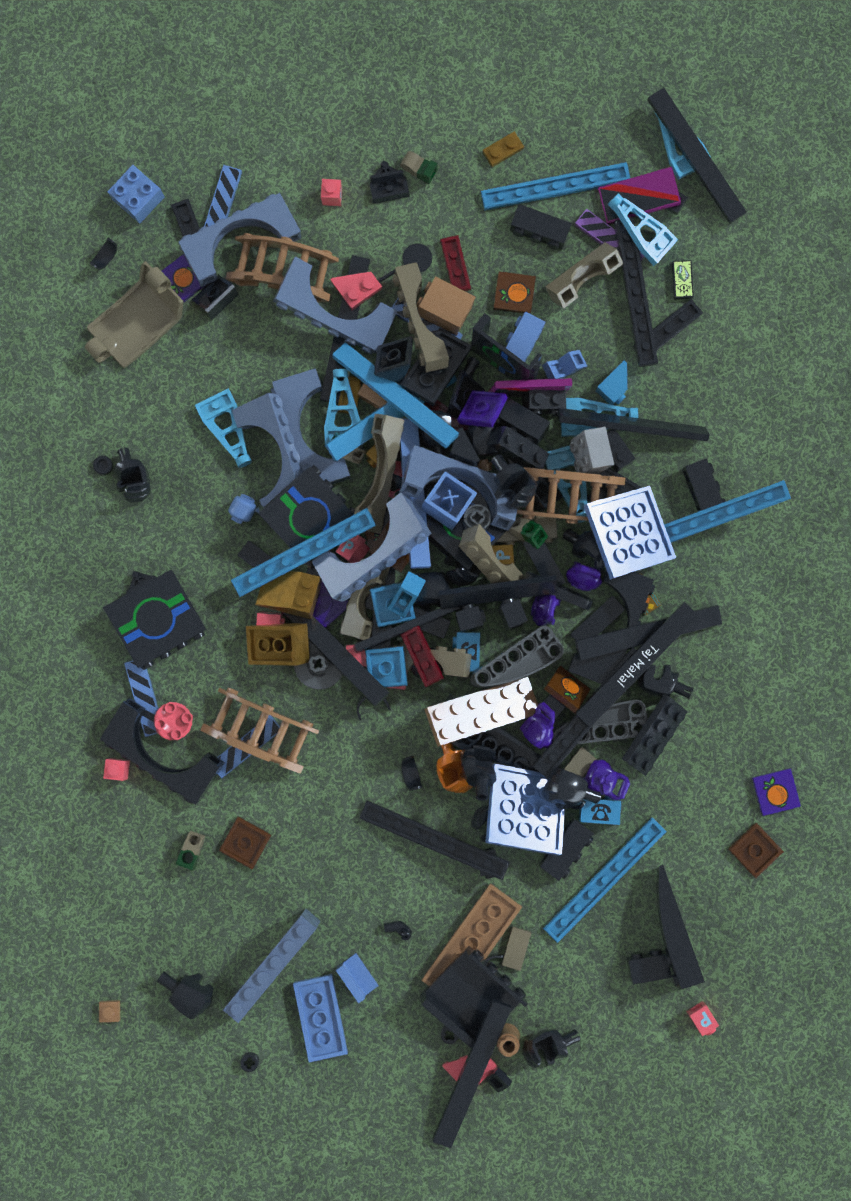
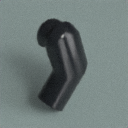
M403 921L384 923L385 933L396 931L403 940L411 938V928Z

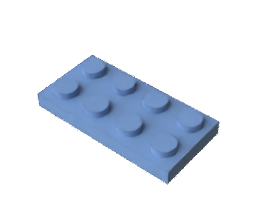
M328 974L294 982L293 986L308 1061L313 1062L348 1054L333 975Z

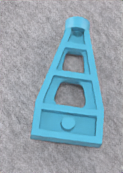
M658 117L669 164L679 180L695 171L684 155L680 156L676 153L675 141Z
M619 193L607 204L616 212L640 252L653 266L661 260L678 240L666 226L626 198H623ZM629 212L640 218L641 221L637 226H634L627 217ZM643 225L655 231L656 235L650 242H646L640 233V228Z
M347 369L333 370L334 379L324 425L325 444L331 441L335 431L341 434L361 421L349 384ZM337 378H344V380L339 381ZM338 391H345L347 393L348 405H336V394ZM339 410L349 412L352 420L350 426L337 427L334 424L335 415Z
M229 388L196 404L195 407L203 423L232 455L238 468L250 464L252 460L247 452L243 428H237L232 412L238 406ZM228 412L231 415L232 425L222 430L215 424L214 419ZM236 431L239 443L230 446L225 439V435Z
M566 398V409L580 411L582 409H589L596 413L613 411L618 416H626L629 413V417L638 418V408H625L583 398ZM561 423V437H575L584 430L599 427Z
M570 445L548 452L549 456L545 465L547 470H554V474H556V470L559 471L562 468L574 466L575 458L570 450ZM560 479L557 489L569 507L570 496L567 489L571 488L572 484ZM582 481V485L579 486L581 498L578 500L577 512L578 510H583L584 512L577 513L576 516L587 517L584 505L587 504L586 481Z

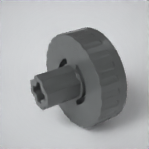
M308 642L309 662L295 666L294 669L297 677L305 686L312 689L323 690L334 686L343 675L328 662V659L311 642ZM321 659V664L323 666L321 668L318 667L317 669H315V664L317 663V661Z

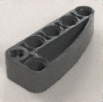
M548 626L538 627L475 670L470 676V682L474 687L482 688L524 678L561 658L564 648ZM525 641L530 645L529 651L524 649ZM550 647L555 649V656L550 654ZM509 652H512L515 656L513 662L508 658ZM494 663H497L500 667L498 673L493 670ZM479 673L484 676L483 683H480L477 679Z
M640 700L614 703L585 734L584 739L580 740L578 744L635 738L638 735V731L634 730V726H637L636 723L643 727L647 721L645 704ZM634 703L640 706V711L637 714L631 711V706ZM569 721L553 731V741L557 733L562 731ZM617 725L623 727V733L619 736L614 732V728ZM598 727L604 729V735L601 738L595 735V730Z

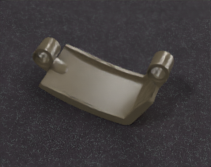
M146 261L142 263L139 281L87 326V330L94 338L86 343V351L98 363L112 356L122 368H126L144 354L177 324L182 317L183 300L171 288L170 279L158 267L152 268Z

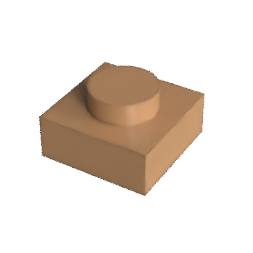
M120 1000L100 1001L99 1022H119Z

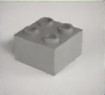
M606 427L584 430L570 440V450L574 454V467L577 472L599 474L614 465Z

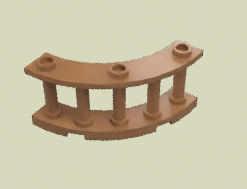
M249 233L235 237L236 241L243 244L238 268L235 271L227 272L226 280L239 286H259V283L268 284L269 288L279 289L284 277L282 273L287 251L289 250L300 253V259L306 263L309 257L321 261L316 284L310 287L318 303L329 302L330 294L324 292L322 287L328 263H335L339 260V258L332 255V252L293 242L288 237H281L280 239ZM250 247H259L254 269L251 272H246L245 268ZM267 247L280 249L275 273H272V275L263 274L262 272Z
M524 468L532 475L535 481H538V477L548 478L550 485L547 513L533 511L534 495L526 506L525 511L517 510V514H523V518L534 519V516L566 519V523L578 524V520L589 521L588 517L576 516L579 486L582 485V481L591 482V502L599 500L602 483L606 484V498L614 496L617 485H625V478L558 470L554 474V470ZM560 479L570 480V484H572L569 515L554 514L557 484L560 483Z
M228 687L227 690L219 688L218 692L226 695V698L215 723H212L211 726L203 724L201 731L216 739L220 738L226 741V744L268 762L272 761L280 764L279 766L301 774L304 766L297 763V757L308 731L316 734L319 733V730L313 728V723L303 720L301 723L274 712V707L263 703V706H260L237 695L238 691ZM233 699L241 702L242 705L231 730L226 733L222 731V724ZM250 706L262 711L250 740L248 739L245 742L238 738L239 735L237 733ZM271 715L283 721L271 748H268L266 751L259 748L257 742L268 716ZM289 724L300 727L301 730L290 756L287 755V758L279 756L278 750Z

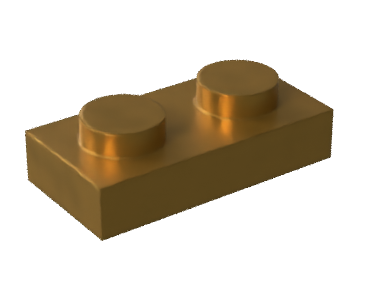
M514 131L483 149V154L491 167H494L523 150L524 145Z

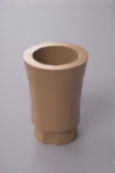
M505 1023L496 1046L501 1054L511 1057L519 1050L520 1033L514 1025Z

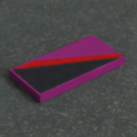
M672 167L598 188L608 225L613 224L615 220H619L616 212L607 205L618 193L647 214L681 204ZM632 212L627 214L628 218L638 217Z
M572 379L496 381L489 392L505 393L507 397H522L528 390H565L567 392L572 387Z

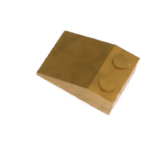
M289 571L262 585L255 605L312 619L321 588V578L303 572Z
M290 623L246 626L249 665L297 666L309 662L307 624Z

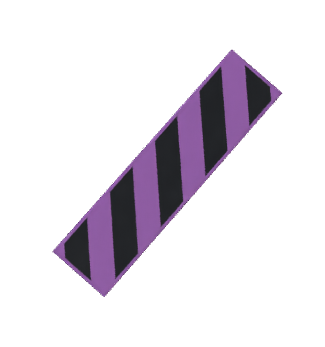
M586 209L576 221L575 226L600 245L606 242L618 250L615 229ZM639 250L640 259L642 260L644 255Z

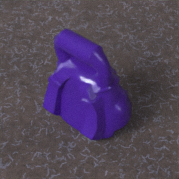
M575 561L573 566L566 572L568 582L577 589L591 591L597 589L602 584L600 569L597 570L582 565L580 562Z
M550 594L536 596L531 609V616H533L535 624L540 627L554 625L555 608L560 606L561 600L555 597V595Z
M545 702L539 703L533 716L529 717L520 727L525 738L535 747L540 749L548 748L553 742L555 712ZM541 710L550 718V720L541 713Z
M594 760L585 777L588 782V789L601 792V795L608 796L613 800L624 799L630 786L629 779L624 774L614 771L605 760ZM617 779H622L623 782L619 792L615 795L612 791L616 786Z

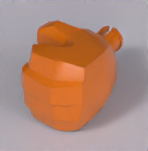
M452 743L442 745L444 755L438 759L436 765L439 780L447 791L466 793L473 786L469 785L463 776L460 759L462 750L455 751Z

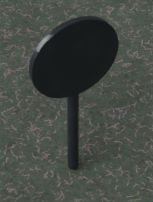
M412 244L403 253V265L417 262L420 272H424L432 263V253L423 244ZM395 269L379 278L378 282L380 283L395 274Z

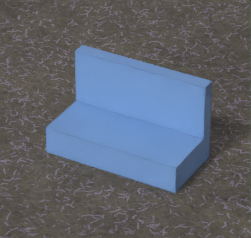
M357 953L336 968V972L358 1003L364 1000L369 992L379 986Z

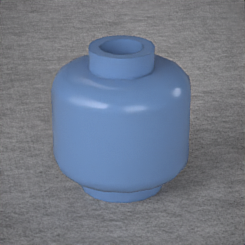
M244 494L235 496L228 509L232 516L231 519L240 524L242 522H249L257 508L254 503L255 500Z

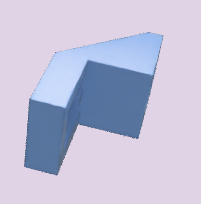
M580 350L568 352L558 360L549 361L542 365L548 379H563L588 367Z

